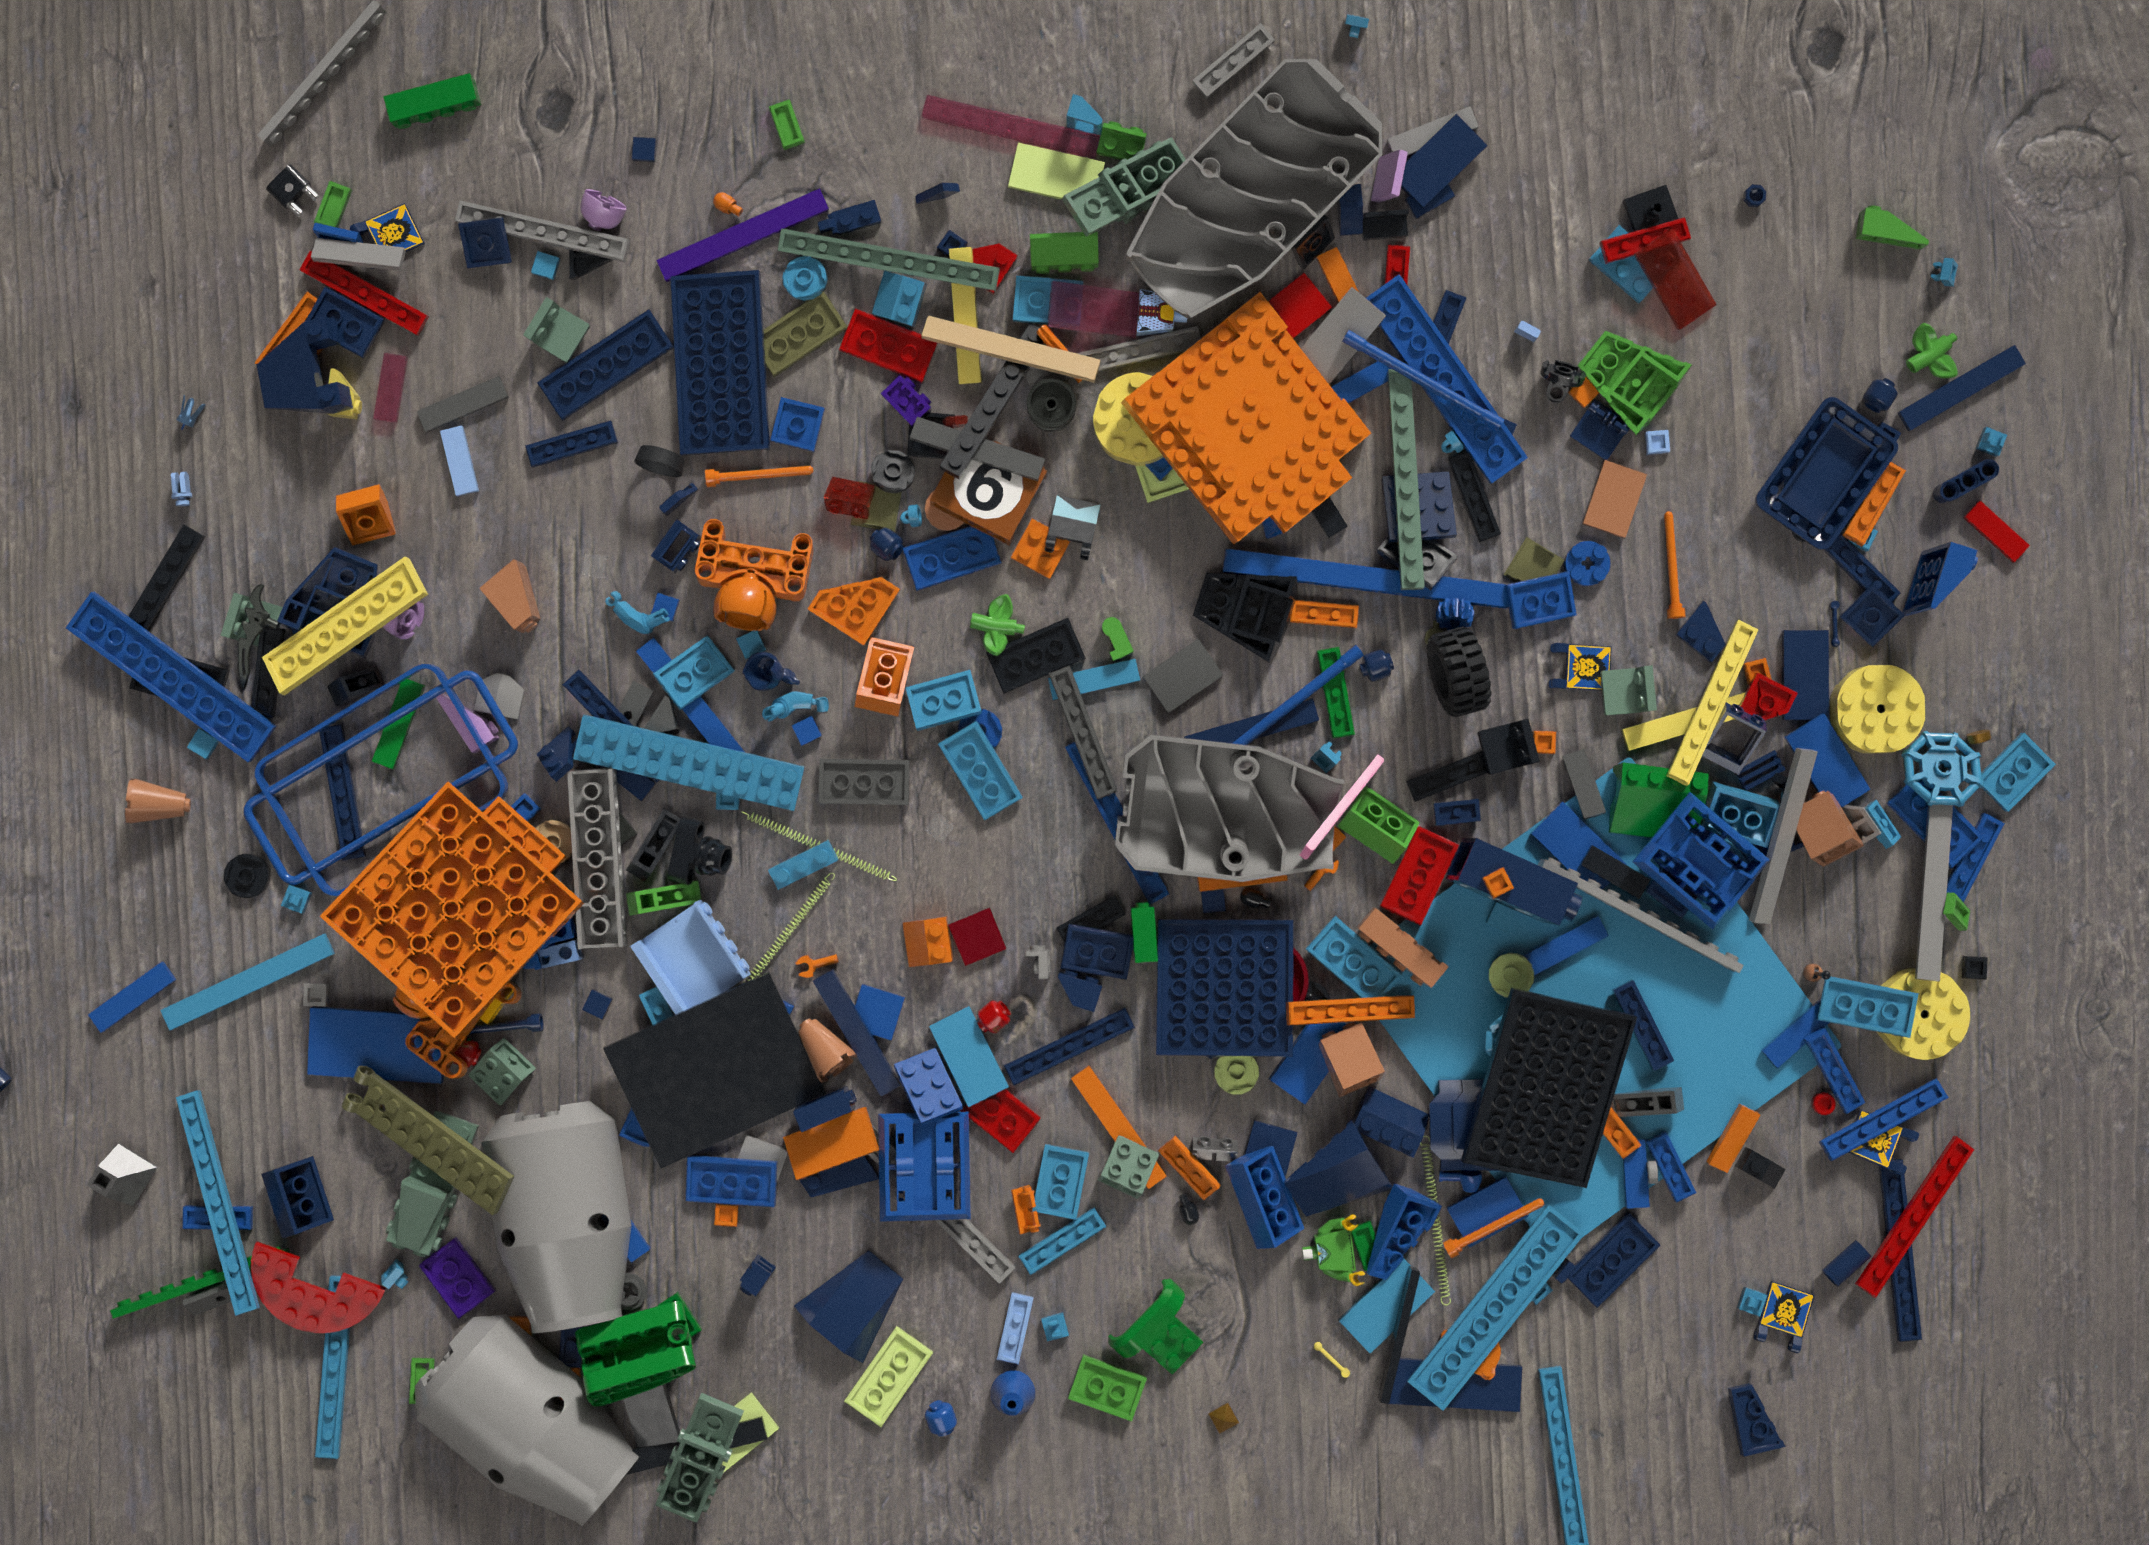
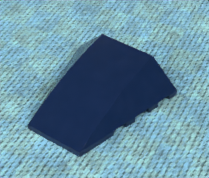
M1352 1120L1346 1124V1128L1340 1134L1336 1133L1331 1138V1142L1323 1149L1320 1148L1314 1154L1315 1157L1308 1163L1302 1164L1284 1181L1306 1217L1391 1190L1393 1187L1367 1148Z
M868 1250L819 1288L796 1303L794 1307L811 1327L840 1351L864 1363L903 1278Z

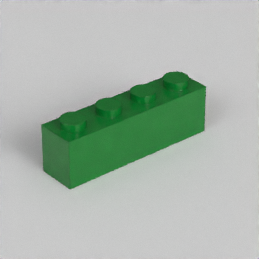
M470 73L383 96L390 123L399 129L409 128L411 124L416 122L428 123L433 118L439 116L450 117L455 114L454 112L461 110L465 112L476 109V106L482 105L475 79Z

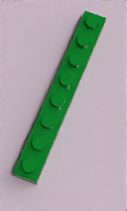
M289 1247L282 1249L283 1251L290 1253ZM249 1256V1257H246V1258H247V1262H248L249 1269H250V1271H251V1258H252V1256ZM216 1268L203 1272V1277L195 1279V1276L181 1280V1285L175 1287L173 1283L159 1288L161 1292L155 1294L152 1293V1290L138 1295V1300L132 1302L130 1298L117 1302L118 1307L110 1310L112 1318L114 1319L224 1281L223 1270L217 1272Z

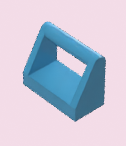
M1073 94L1066 115L1067 128L1096 137L1101 136L1103 121L1101 116L1082 96Z

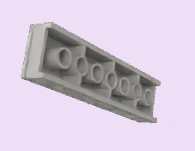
M574 769L567 772L574 892L584 902L582 907L576 912L578 949L627 946L617 769Z

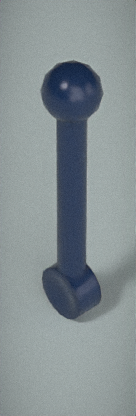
M1832 601L1829 605L1832 609L1833 640L1831 645L1838 647L1840 641L1838 640L1837 609L1840 604L1838 601Z

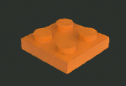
M1032 518L1011 559L1051 579L1071 541L1056 538L1053 553L1046 552L1045 544L1049 527Z

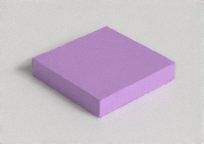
M1397 150L1379 158L1371 201L1380 203L1400 195L1408 152Z

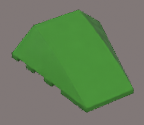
M1608 331L1601 335L1578 364L1579 369L1586 373L1588 380L1636 436L1650 424L1676 391L1692 364L1683 363L1666 354H1660L1649 347H1642L1631 340Z

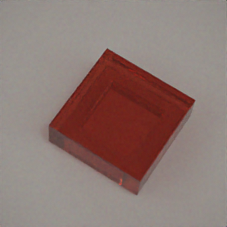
M966 415L948 416L944 418L943 425L950 428L965 427L968 417Z

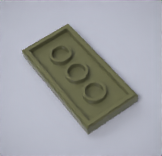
M824 291L816 298L807 300L764 329L765 365L774 378L847 330V325Z

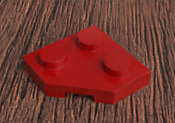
M999 243L972 249L973 263L1000 268L997 290L1017 260L1018 255ZM988 290V291L991 292L992 294H994V293L996 292V291H993V290Z
M1755 673L1739 706L1744 709V712L1750 715L1756 714L1767 720L1788 713L1798 693L1760 673Z

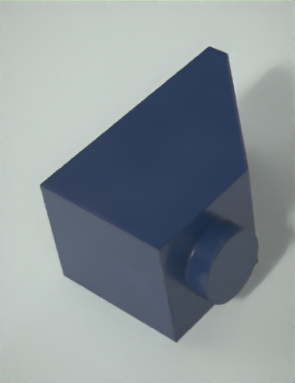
M1353 184L1337 201L1340 236L1363 233L1361 184Z

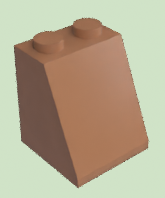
M513 559L479 589L514 630L521 633H529L538 626L536 622L541 618L527 568L523 563Z
M1821 791L1815 794L1812 800L1803 803L1796 830L1813 861L1824 867L1864 846L1832 793Z
M1355 1022L1343 1026V1030L1338 1033L1334 1031L1328 1032L1322 1036L1323 1039L1319 1042V1047L1339 1098L1379 1081L1385 1072L1362 1022L1359 1024H1355Z

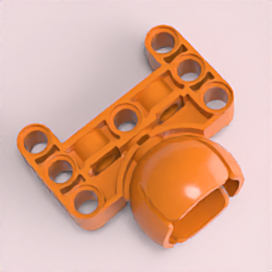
M718 519L708 520L703 527L695 565V574L701 586L720 589L714 600V617L719 622H726L728 626L748 631L768 630L776 616L775 596L779 599L800 601L806 594L814 553L811 537L805 533L796 535L792 541L791 551L725 541L726 534L722 522ZM713 529L720 530L717 535L709 534ZM802 543L809 545L808 548L804 550H801L797 547ZM708 550L716 551L712 556L705 555ZM753 557L760 558V561L757 563L749 562ZM797 564H802L805 566L800 571L793 569L794 566ZM703 571L712 572L708 577L700 576ZM793 585H798L801 587L796 592H792L789 590V588Z
M510 981L495 998L505 1004H515L521 999L522 992L515 983ZM397 988L396 996L393 998L395 1006L407 1016L420 1019L406 1037L405 1044L407 1048L448 1078L463 1077L467 1072V1064L455 1052L485 1011L457 1040L403 991ZM508 988H512L514 992L510 1000L505 998V991ZM420 1035L423 1039V1043L419 1048H417L414 1044V1040L417 1036ZM435 1049H439L441 1052V1057L438 1061H435L432 1057ZM453 1062L459 1065V1070L456 1074H453L450 1070Z

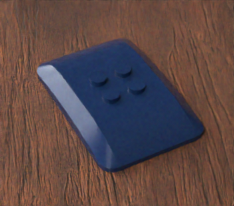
M1826 398L1813 413L1755 497L1756 505L1818 550L1827 549L1836 540L1898 451V443L1892 436L1838 398Z

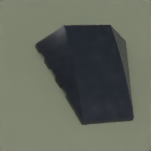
M1206 573L1193 616L1270 663L1282 644L1295 604L1297 576Z

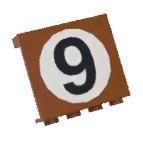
M972 460L960 480L944 472L930 498V506L1010 546L1014 539V533L1043 479L1046 480L1047 470L1043 466L1039 480L1035 481Z

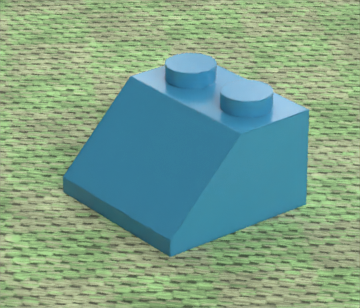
M884 271L872 314L915 327L927 283Z

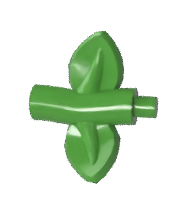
M1922 323L1916 329L1912 338L1913 346L1920 353L1906 360L1907 367L1911 372L1916 373L1928 366L1930 372L1936 377H1956L1958 375L1956 364L1951 356L1945 353L1953 347L1952 343L1958 340L1957 336L1951 333L1948 336L1942 335L1937 339L1934 328L1929 324Z
M1008 594L997 597L989 604L988 616L972 613L970 628L985 632L982 640L983 645L989 653L996 656L1001 654L1006 648L1008 642L1006 635L1014 636L1015 632L1024 634L1025 625L1017 624V620L1010 619L1013 614V605Z

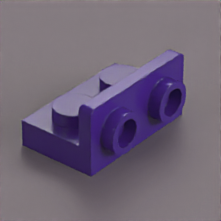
M899 375L881 392V395L913 427L917 417L922 418L927 412L930 413L932 411L930 406L932 402L925 394L919 395L914 390L916 385L908 377L904 379Z

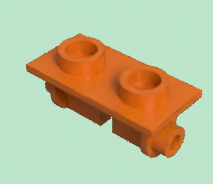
M1030 1185L1012 1189L1019 1234L1038 1232L1041 1224L1038 1220L1037 1211H1032L1033 1207H1036L1034 1190L1031 1189Z

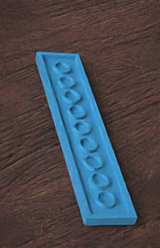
M583 715L573 757L574 760L791 811L795 810L805 768L804 766L589 715Z
M1548 1204L1416 1368L1407 1382L1444 1411L1585 1233Z

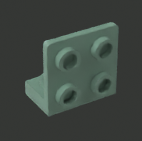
M546 297L523 336L568 363L589 330L590 325Z
M238 593L233 594L220 636L238 641L240 637L246 638L241 622H249L244 609L246 607L254 608L248 596ZM261 601L264 609L270 614V618L277 621L283 607ZM259 635L253 643L255 646H258Z
M1653 665L1600 672L1604 715L1642 713L1657 710Z
M502 1038L487 1051L469 1073V1077L498 1105H502L518 1085L534 1072L536 1067L505 1038Z
M1119 1135L1097 1181L1138 1199L1143 1194L1159 1154Z

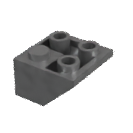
M119 1143L99 1164L87 1186L104 1197L134 1206L158 1166Z

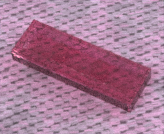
M384 353L373 419L398 423L408 361L407 356Z

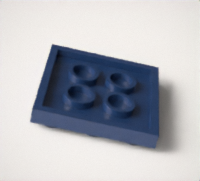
M1449 471L1417 474L1421 539L1456 538L1457 531ZM1394 475L1382 476L1389 542H1398Z

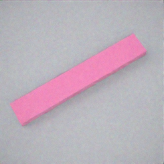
M1377 755L1305 845L1299 856L1305 860L1310 857L1384 762L1381 756Z

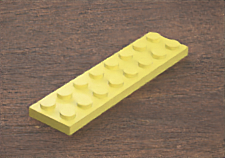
M403 557L262 657L280 694H288L428 595L409 558Z

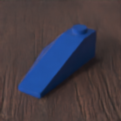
M1394 1184L1383 1207L1366 1273L1370 1276L1386 1280L1403 1261V1255L1411 1246L1413 1248L1418 1243L1417 1239L1424 1230L1428 1232L1433 1226L1442 1206L1411 1188Z

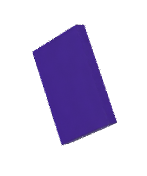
M457 1237L418 1265L458 1319L496 1292Z

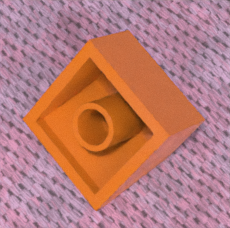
M380 484L336 495V513L352 546L396 534L389 504Z
M947 916L903 923L909 967L953 962Z

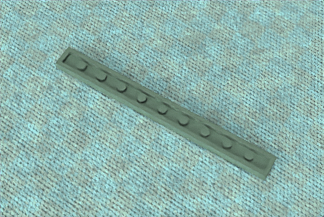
M782 228L778 246L779 252L996 291L1000 271L998 267Z
M1388 369L1401 590H1422L1425 587L1412 380L1393 369Z

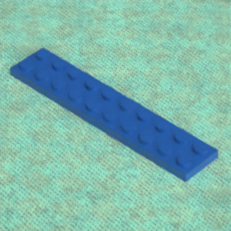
M1400 274L1366 297L1368 301L1386 315L1379 324V327L1405 364L1483 409L1498 415ZM1422 387L1490 484L1528 458L1504 422L1500 429L1496 431L1468 412Z
M91 592L66 626V629L247 762H251L277 727L96 592Z

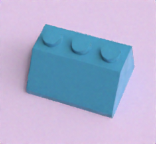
M1712 781L1705 805L1747 841L1768 848L1780 808L1779 801ZM1704 820L1702 821V826L1707 831L1721 835V833H1719L1709 823H1707Z

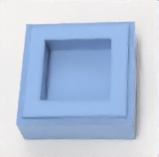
M1521 321L1514 331L1532 342L1541 333L1539 329L1524 321Z
M1668 430L1645 432L1646 455L1670 453Z

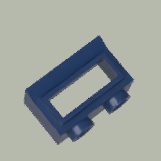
M676 519L650 556L674 573L678 570L682 571L688 563L686 558L691 552L695 553L699 548L701 536ZM683 530L690 535V538L672 563H670L663 556Z
M758 1254L741 1277L740 1281L742 1283L739 1289L748 1296L754 1295L756 1297L776 1266Z

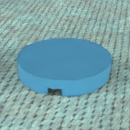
M807 256L797 257L790 261L782 276L783 285L789 295L803 301L819 296L826 288L828 280L827 271L822 263L815 258Z

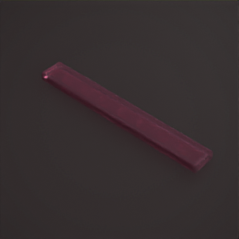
M930 95L926 96L922 113L923 119L1093 159L1096 158L1100 135Z

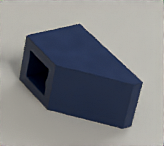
M1065 970L1064 973L1059 972L1058 978L1072 1005L1095 1012L1102 985L1098 984L1099 980L1086 976L1085 980L1078 978V973L1070 970Z

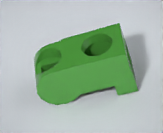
M1114 617L1105 619L1102 624V632L1105 636L1109 637L1114 651L1109 653L1112 661L1114 662L1134 652L1121 622Z

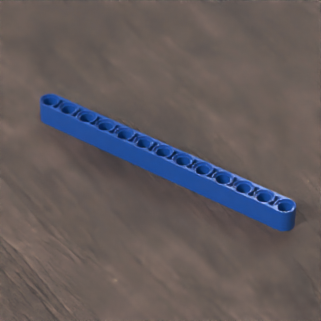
M1233 549L1225 550L1223 572L1228 574L1297 576L1298 583L1444 601L1445 598L1453 599L1455 597L1460 599L1463 597L1464 601H1470L1471 605L1509 608L1505 590L1506 584L1443 576L1432 590L1426 587L1422 590H1401L1400 572L1398 570Z

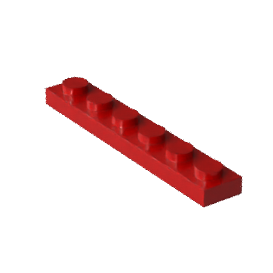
M309 251L299 269L301 272L419 336L429 318L428 315L333 263L313 261L311 258L312 251Z

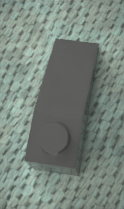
M1682 1087L1617 1093L1614 1095L1611 1107L1619 1117L1677 1114L1684 1110Z

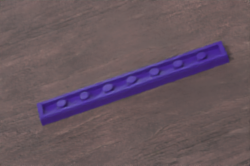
M819 188L656 261L665 281L668 282L671 280L670 276L684 275L781 232V228H791L829 211V208Z

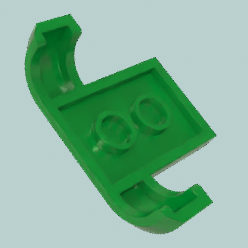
M1163 1279L1162 1293L1155 1302L1122 1335L1114 1337L1110 1334L1108 1336V1344L1124 1358L1132 1357L1143 1349L1173 1375L1204 1342L1175 1316L1184 1302L1185 1294L1183 1289L1172 1279Z

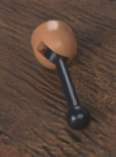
M1808 964L1803 970L1805 979L1811 982H1817L1821 978L1828 980L1831 977L1829 971H1823L1817 964Z

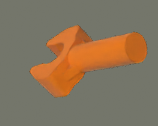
M1335 860L1333 862V869H1317L1304 884V887L1311 891L1325 873L1334 874L1338 869L1339 861Z
M837 954L816 960L811 959L809 955H805L798 959L796 965L807 963L809 965L808 971L799 973V976L809 978L814 976V971L817 968L836 964L839 961Z

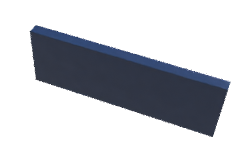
M648 309L537 382V384L561 420L564 421L672 350L674 346L652 312Z
M1400 1358L1390 1403L1388 1404L1438 1407L1407 1382L1424 1359ZM1497 1364L1495 1376L1490 1380H1485L1480 1375L1473 1373L1448 1404L1447 1408L1520 1412L1522 1366Z

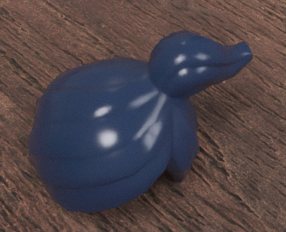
M757 652L751 655L742 671L750 686L759 691L772 690L781 681L792 685L800 684V680L796 678L793 671L783 668L776 656L767 652Z

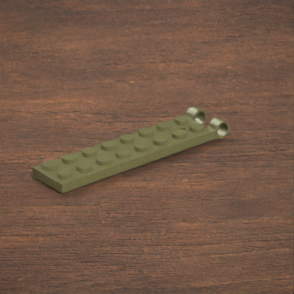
M358 1066L353 1079L358 1084L369 1086L364 1100L357 1094H346L342 1108L348 1112L358 1114L491 1215L497 1214L514 1179V1175L377 1075L373 1069L367 1066Z

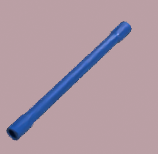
M1348 330L1342 342L1367 354L1468 412L1496 431L1503 424L1504 419L1487 409H1483L1384 352L1356 333Z
M1357 645L1352 647L1339 660L1240 736L1233 744H1250L1345 668L1350 667L1363 657L1362 651Z

